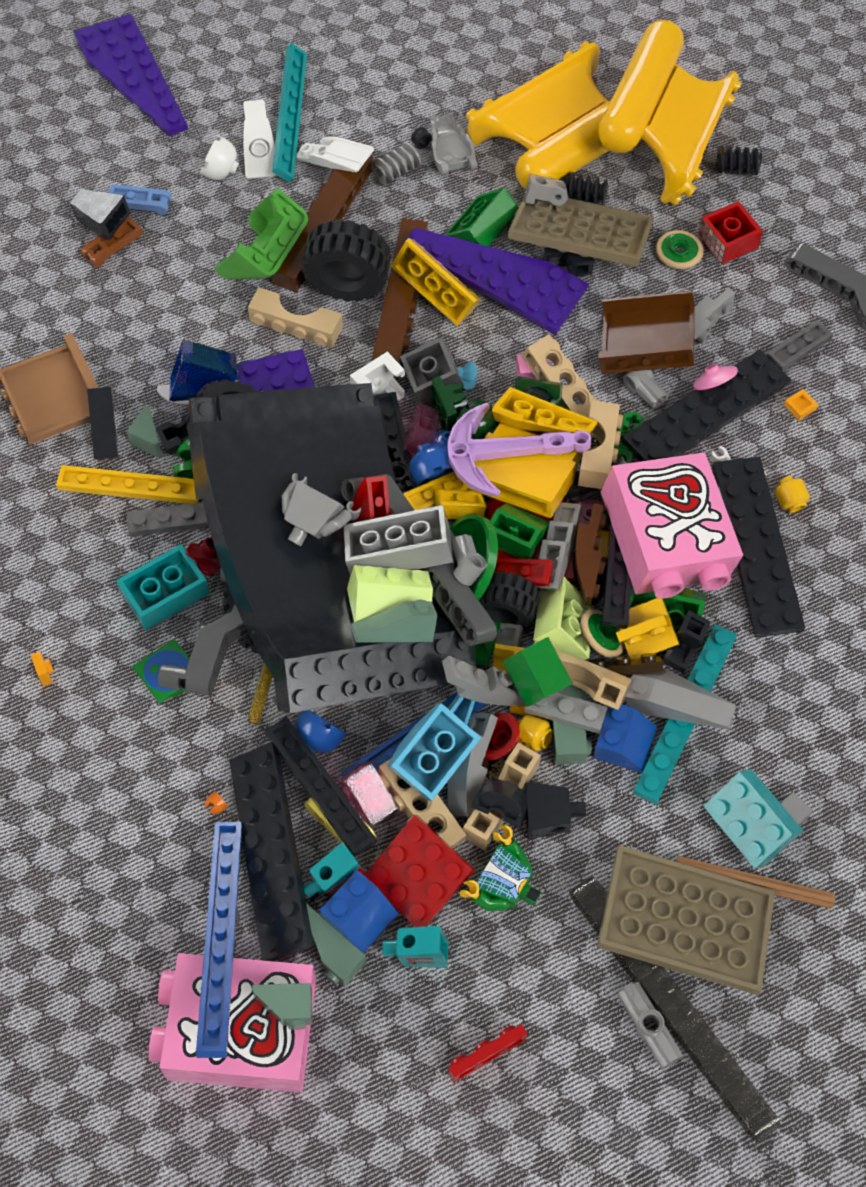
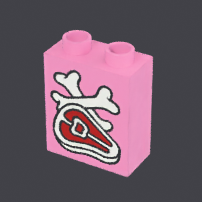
M705 452L612 466L602 487L601 494L635 594L654 592L657 598L663 599L679 594L684 590L685 586L701 584L703 590L712 591L729 584L732 580L730 575L743 557V553Z
M178 953L175 971L163 970L161 974L158 1002L160 1005L170 1006L166 1027H153L149 1043V1061L160 1062L159 1068L169 1081L303 1093L311 1025H306V1028L301 1030L288 1029V1026H283L254 998L252 985L311 983L313 1012L316 987L313 965L233 958L227 1058H196L204 955Z

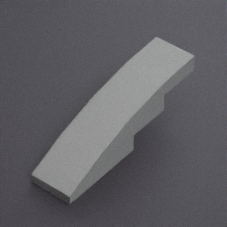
M561 502L556 509L554 520L550 521L547 538L542 541L539 560H551L554 563L550 586H537L538 588L559 589L576 539L583 510L581 504Z

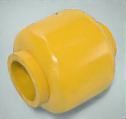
M787 476L779 480L780 485L775 488L774 494L782 510L794 513L807 507L810 495L802 479H793L792 476Z
M527 714L521 720H517L520 729V744L534 752L546 749L550 745L553 738V730L547 720L531 714Z

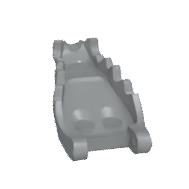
M453 112L443 116H431L430 121L433 130L432 153L439 172L445 175L449 174L451 170L461 168L477 169L478 164L473 142L470 140L469 135L465 134L464 128L459 123H456Z

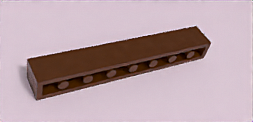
M372 155L368 157L358 172L332 169L329 180L321 186L318 197L311 202L307 213V225L277 272L272 276L274 285L295 293L298 292L306 279L302 272L301 262L308 235L320 224L323 225V223L330 220L335 222L336 220L343 219L373 171Z
M402 218L393 261L401 250L403 242L414 228L428 231L427 221ZM392 267L372 361L388 352L404 368L400 356L404 355L405 350H409L410 336H408V332L413 331L414 318H411V316L416 314L418 301L415 300V297L420 296V292Z

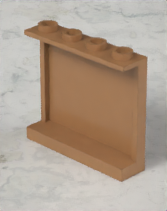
M72 333L64 336L66 345L0 369V385L2 384L4 389H1V393L6 403L11 402L12 406L8 407L13 420H19L20 423L16 425L21 438L26 436L29 445L90 422L87 389L98 388Z

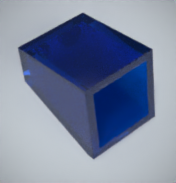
M182 339L169 378V401L176 402L196 398L200 389L213 381H239V364L236 361V354Z

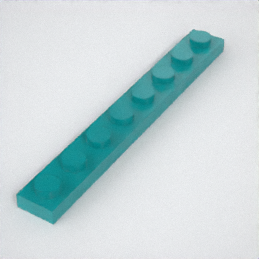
M293 43L286 47L272 172L287 182L294 179L307 53Z
M714 624L688 680L711 692L738 634ZM668 719L633 791L634 795L657 805L695 726L694 723Z

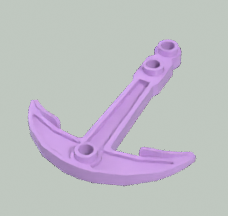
M485 403L466 412L452 427L448 439V457L452 469L461 481L480 493L498 497L500 490L490 482L480 467L476 469L474 461L541 453L545 455H560L562 453H570L573 450L583 453V451H587L591 446V435L586 431H576L573 434L570 432L546 433L541 436L471 439L472 434H476L482 418L490 409V404Z

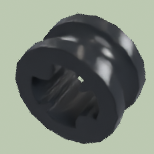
M424 127L416 129L411 135V141L418 149L427 147L432 140V135Z

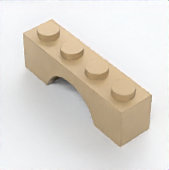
M260 287L248 306L250 322L272 328L277 332L294 335L299 339L315 342L320 346L333 348L343 329L341 313L321 307L308 315H295L282 307L279 293Z
M591 401L589 418L598 422L590 435L597 439L601 445L596 449L583 451L578 486L602 489L612 468L611 463H616L618 449H615L614 445L619 446L621 434L616 429H621L623 415L619 414L620 404Z
M555 648L573 681L571 685L590 694L593 700L619 710L632 679Z
M518 742L506 760L498 779L512 782L520 789L525 790L526 783L530 782L539 768L541 755ZM475 809L463 827V831L467 835L465 840L486 851L494 839L493 833L498 832L500 825L504 823L501 812L493 810L486 814Z

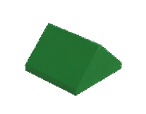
M549 637L502 661L526 707L573 683Z

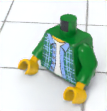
M500 825V828L504 831V836L501 837L499 833L494 832L493 838L496 841L503 842V846L498 845L477 882L474 880L464 881V884L469 887V892L461 890L460 896L463 898L471 897L474 903L486 911L514 910L520 899L535 906L542 892L529 885L533 877L531 863L517 841L512 838V829L509 826Z

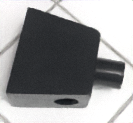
M526 783L525 792L528 804L526 814L527 839L566 833L570 830L571 818L586 816L585 801L570 802L569 789L567 787Z

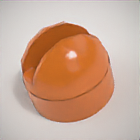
M216 791L212 792L205 800L206 809L210 806L213 807L209 811L211 814H219L228 807Z

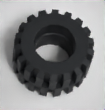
M494 572L479 602L493 621L521 625L523 629H526L534 622L540 600V591L536 585L524 577L512 573Z

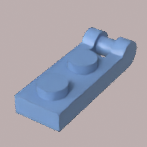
M111 184L109 191L112 194L124 195L129 209L155 211L159 215L167 214L169 208L167 203L171 201L172 194L167 190Z

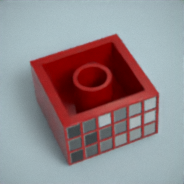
M739 201L703 216L698 231L699 237L721 265L758 249L763 230Z

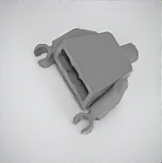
M297 473L292 475V483L289 484L282 494L284 520L295 526L288 540L299 546L303 544L308 533L318 539L322 536H328L342 528L350 520L358 519L361 508L357 511L351 510L354 504L352 501L348 502L346 509L343 510L344 506L307 486L306 476L302 481H297Z

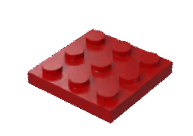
M414 815L366 871L364 876L378 887L387 900L415 927H427L460 889L464 881L472 875L475 869L418 815Z

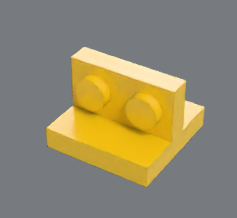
M660 598L630 608L627 629L619 628L620 631L616 632L619 642L625 644L631 659L641 658L642 654H656L680 645L664 600Z

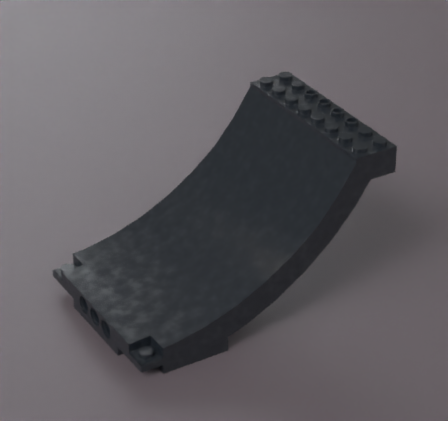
M372 383L227 394L188 399L191 424H187L196 499H202L217 556L245 628L259 655L274 677L277 710L295 713L451 684L447 682L442 661L448 656L460 661L462 660L477 668L475 645L469 646L465 643L433 595L432 604L437 613L433 642L356 643L351 629L354 619L347 591L351 575L345 561L344 526L328 536H322L320 539L308 533L301 546L288 540L295 526L284 520L282 494L289 484L292 483V475L294 473L298 474L297 481H302L306 476L307 486L339 502L344 506L343 510L346 509L347 503L350 502L346 501L342 496L341 485L344 480L388 474L396 483L388 454L380 406H374Z

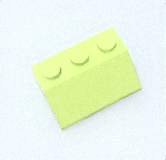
M354 565L347 591L354 622H357L406 601H432L433 588L428 571Z
M564 576L558 590L540 589L533 640L541 641L549 637L554 648L586 660L589 658L590 644L583 635L581 617L585 611L594 609V606L592 604L590 606L585 605L580 592Z

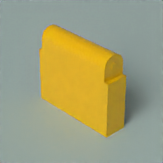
M500 423L494 433L488 432L484 439L539 435ZM573 450L570 453H562L560 455H545L541 453L474 461L476 469L480 467L490 482L500 490L498 497L487 496L551 518L576 479V469L581 459V453ZM463 482V487L476 491Z

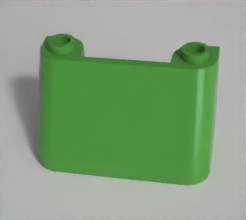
M276 188L249 215L248 223L258 234L252 245L244 247L240 243L228 257L223 258L217 264L214 271L228 280L270 278L277 272L307 225L308 215L306 211L279 188Z

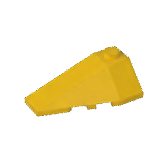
M509 387L492 408L495 421L529 431L570 432L572 434L576 431H586L591 434L598 422L512 387Z

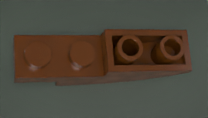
M596 503L593 505L589 525L581 523L578 525L574 553L576 580L580 594L587 606L591 605L592 598L597 599L601 584H597L596 580L598 575L603 576L606 563L601 561L603 552L598 551L601 537L597 536L598 528H604L606 515L602 514L604 505Z

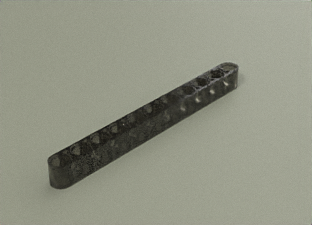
M591 875L569 890V895L599 936L608 893L598 880ZM611 952L634 983H640L655 1010L663 1016L664 1024L748 1136L755 1143H760L781 1127V1123L774 1111L665 968Z

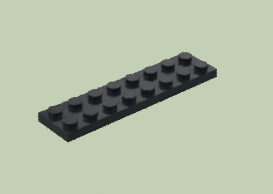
M759 349L734 365L737 367L738 373L732 379L710 389L693 391L624 435L622 443L633 452L640 462L680 456L789 385L791 378Z
M761 457L714 462L712 468L717 486L720 487L724 505L743 553L737 568L755 638L803 632L805 624Z
M271 742L229 760L239 822H242L241 835L262 961H276L314 946L280 754Z

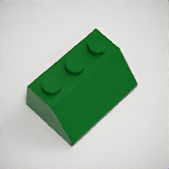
M505 187L477 195L445 235L491 247L490 243L503 232L502 228L514 219V214L519 207Z
M631 584L630 608L657 598L654 592L635 594ZM684 588L682 592L675 596L663 598L675 632L688 610L702 617L706 593Z

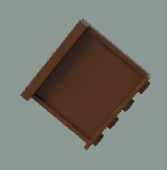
M693 290L602 299L604 312L602 351H599L598 356L602 374L694 366L695 304Z

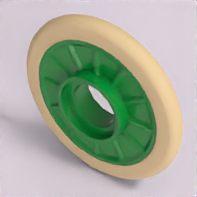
M673 230L663 234L655 246L659 260L674 269H687L695 266L700 262L704 253L701 241L694 234L683 230ZM682 247L685 251L681 253L676 252L674 248Z
M596 609L585 611L581 617V629L590 646L605 657L615 658L619 656L624 648V643L619 642L616 632L620 631L619 628L601 625L602 611Z

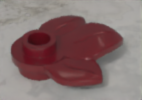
M207 537L205 540H201L199 544L191 543L187 547L186 555L197 561V567L204 575L214 576L218 569L221 570L212 538Z

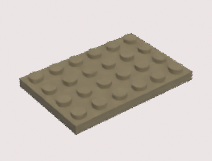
M524 195L509 229L508 239H513L519 243L535 244L542 248L549 247L560 252H572L583 257L599 258L605 262L622 263L628 267H639L654 216L568 198L560 206L553 205L550 201L538 199L535 200L534 204L526 203Z
M619 845L616 849L597 947L759 995L762 991L775 891Z

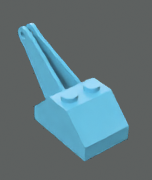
M458 694L447 708L442 703L437 704L415 724L398 745L388 764L392 771L428 801H433L481 739L477 733L467 726L475 701L465 698L457 714H453L464 699L458 696Z

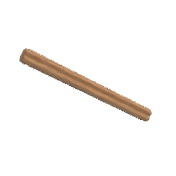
M678 856L676 859L678 863L775 891V896L829 909L833 908L835 903V894L832 892Z

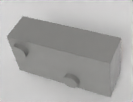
M443 505L344 525L345 561L350 575L354 565L417 570L453 563L449 524Z

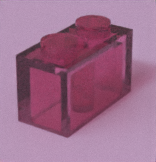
M419 402L417 403L407 424L404 450L416 455L418 447L426 443L432 444L436 436L440 411Z
M363 762L339 778L343 785L340 787V790L348 801L352 800L356 807V812L366 824L373 826L399 808L372 763Z

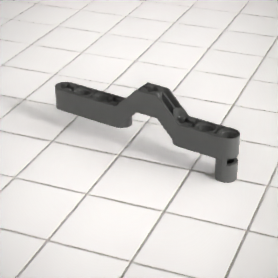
M797 244L784 261L786 268L794 274L850 302L858 326L866 331V275L805 244Z
M374 475H387L391 515L415 511L390 475ZM364 477L346 479L342 482L341 492L346 501H353ZM450 530V539L452 542L455 536ZM451 544L453 563L424 569V571H428L433 588L432 595L467 645L472 646L493 641L497 635V629L493 620L469 586L460 583L454 576L456 558Z
M221 567V581L227 582ZM234 604L232 612L210 624H202L187 668L169 664L161 666L158 674L159 687L174 690L184 688L187 692L208 696L213 693L228 645L249 634L236 604Z

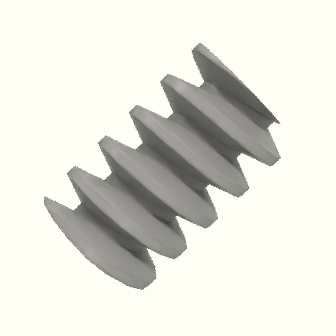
M406 142L394 150L388 151L387 154L381 155L380 158L374 159L373 171L379 183L386 185V179L389 182L394 180L393 175L399 178L401 173L406 174L408 172L407 168L413 170L415 168L414 164L420 166L421 158L416 149Z

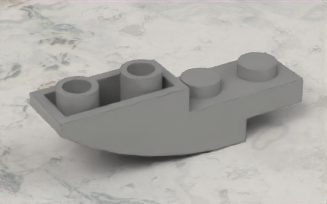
M730 288L726 289L715 300L706 295L695 307V350L700 344L704 345L710 339L711 327L716 324L719 317L724 313L728 314L732 310L735 292Z
M451 656L442 661L447 682L456 686L458 696L492 705H525L508 672L493 666L483 671Z
M473 713L468 727L477 733L481 739L448 780V808L453 817L469 818L474 811L471 805L483 786L488 771L481 765L498 719L491 713Z

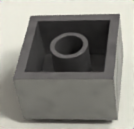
M442 337L400 356L414 393L422 405L431 402L432 378L440 376L444 386L462 384L464 387L451 352Z

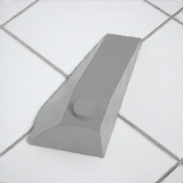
M669 670L632 675V681L625 699L628 706L636 708L640 713L730 729L736 710L735 704Z

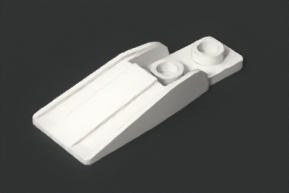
M264 100L245 101V176L247 179L277 176L272 172L275 144L269 120L266 118Z
M323 137L320 140L321 145L311 143L302 145L296 154V160L332 169L358 172L374 151V148L339 137Z

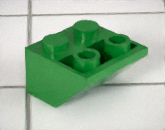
M508 503L498 508L490 520L496 530L498 549L519 559H532L550 522Z

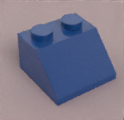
M622 704L619 710L608 706L593 758L643 773L657 726L636 708Z
M358 870L320 909L321 917L363 954L399 915L378 887Z

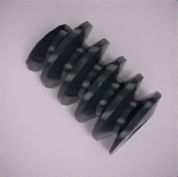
M719 145L716 156V169L720 167L721 173H724L726 167H728L730 174L733 173L734 168H737L738 174H741L743 168L746 169L747 175L750 174L752 169H754L755 175L759 174L762 150L758 153V149L753 148L750 153L749 148L745 147L741 152V148L736 146L733 152L732 147L727 146L724 152L723 146Z
M573 171L569 177L565 176L564 183L566 184L569 198L574 199L577 195V200L582 201L585 196L586 202H591L594 198V204H599L602 200V205L604 206L608 191V179H605L600 184L599 177L593 183L591 175H588L585 181L583 180L582 173L579 174L577 179H575Z

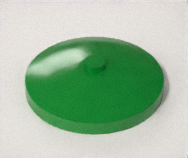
M467 514L456 520L449 529L455 537L462 536L463 534L472 536L476 552L487 563L483 572L469 586L479 601L485 593L495 570L498 539L496 530L489 519L476 514ZM455 561L454 567L456 568L458 566L457 561Z

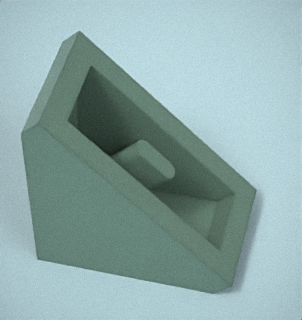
M145 406L126 431L129 443L156 457H162L150 407Z

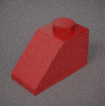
M387 475L363 478L352 501L354 502L352 511H357L361 508L358 519L353 520V523L391 515Z

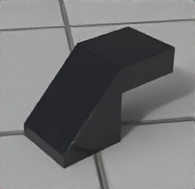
M549 247L544 248L543 261L551 262L556 266L566 265L568 272L576 277L592 275L593 257H583L572 252H560Z
M688 610L675 632L680 645L666 650L662 658L663 663L684 673L696 648L703 641L711 621Z

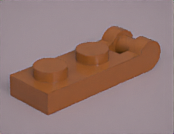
M128 216L109 241L98 236L82 247L81 254L86 259H90V263L94 267L99 268L106 259L143 235L142 228Z

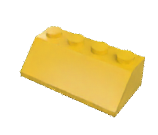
M408 238L391 264V267L457 327L473 312L481 300L414 239Z

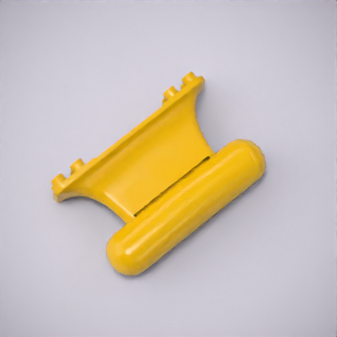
M657 20L652 22L644 31L600 121L598 134L599 140L605 149L614 153L632 151L642 139L658 157L664 171L665 185L660 200L664 204L670 202L675 206L682 199L681 194L689 197L695 191L696 186L692 184V181H697L703 173L698 167L703 158L705 148L724 106L729 107L735 100L731 92L735 93L742 83L738 80L739 75L736 71H731L717 81L701 80L685 71L677 64L684 45L682 30L676 23L669 20Z
M585 41L575 53L568 51L564 55L562 62L507 95H503L495 101L492 99L486 100L480 110L471 109L467 113L466 119L469 122L465 133L469 135L474 146L483 143L489 138L505 137L520 143L528 149L527 152L520 156L515 167L517 180L524 189H526L530 174L562 181L572 171H578L609 151L600 142L598 130L600 121L610 101L601 94L592 77L598 67L600 47L595 42L588 43Z

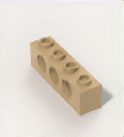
M548 334L527 347L521 356L537 379L561 383L559 378H563L567 382V385H563L561 407L589 418L591 401L598 400L588 391L586 382L577 375L572 362L561 352L559 343ZM546 359H550L554 366H550ZM573 397L579 399L580 405L573 401Z
M391 759L379 766L377 780L383 789L390 790L394 796L392 798L394 805L399 811L404 810L409 817L407 822L414 815H418L427 824L432 821L439 823L442 830L436 833L452 848L465 840L466 833L438 794L433 801H428L412 787L408 789L400 788L397 781L402 778L388 767ZM421 800L425 803L426 809L422 811L416 810L412 802Z

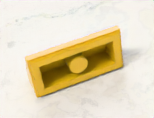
M435 489L434 491L435 506L443 505L447 519H459L467 514L484 516L487 506L481 493Z

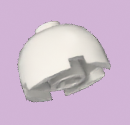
M218 135L217 140L215 139L207 154L206 164L201 168L200 174L212 180L225 179L229 173L234 175L239 163L236 162L237 152L233 144Z

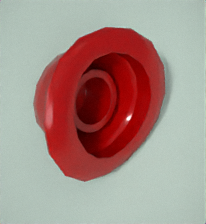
M507 712L494 715L498 719L484 759L498 760L507 758L519 742V724L515 717Z

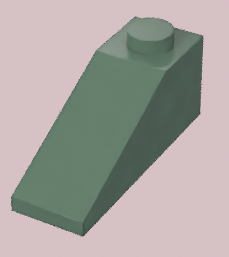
M406 601L352 623L351 629L356 643L433 642L437 613L432 601Z
M307 904L313 941L323 968L326 971L324 975L334 985L340 983L345 988L367 964L366 956Z

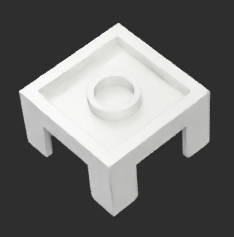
M386 352L350 375V384L372 383L373 395L380 394L383 391L386 393L396 392L399 401L405 397V390L394 379V376H405V370Z

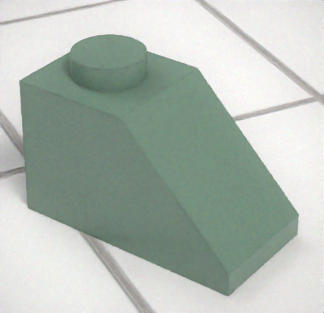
M311 983L252 985L254 998L283 1026H288V1029L301 1030L305 1029L306 1025H312Z

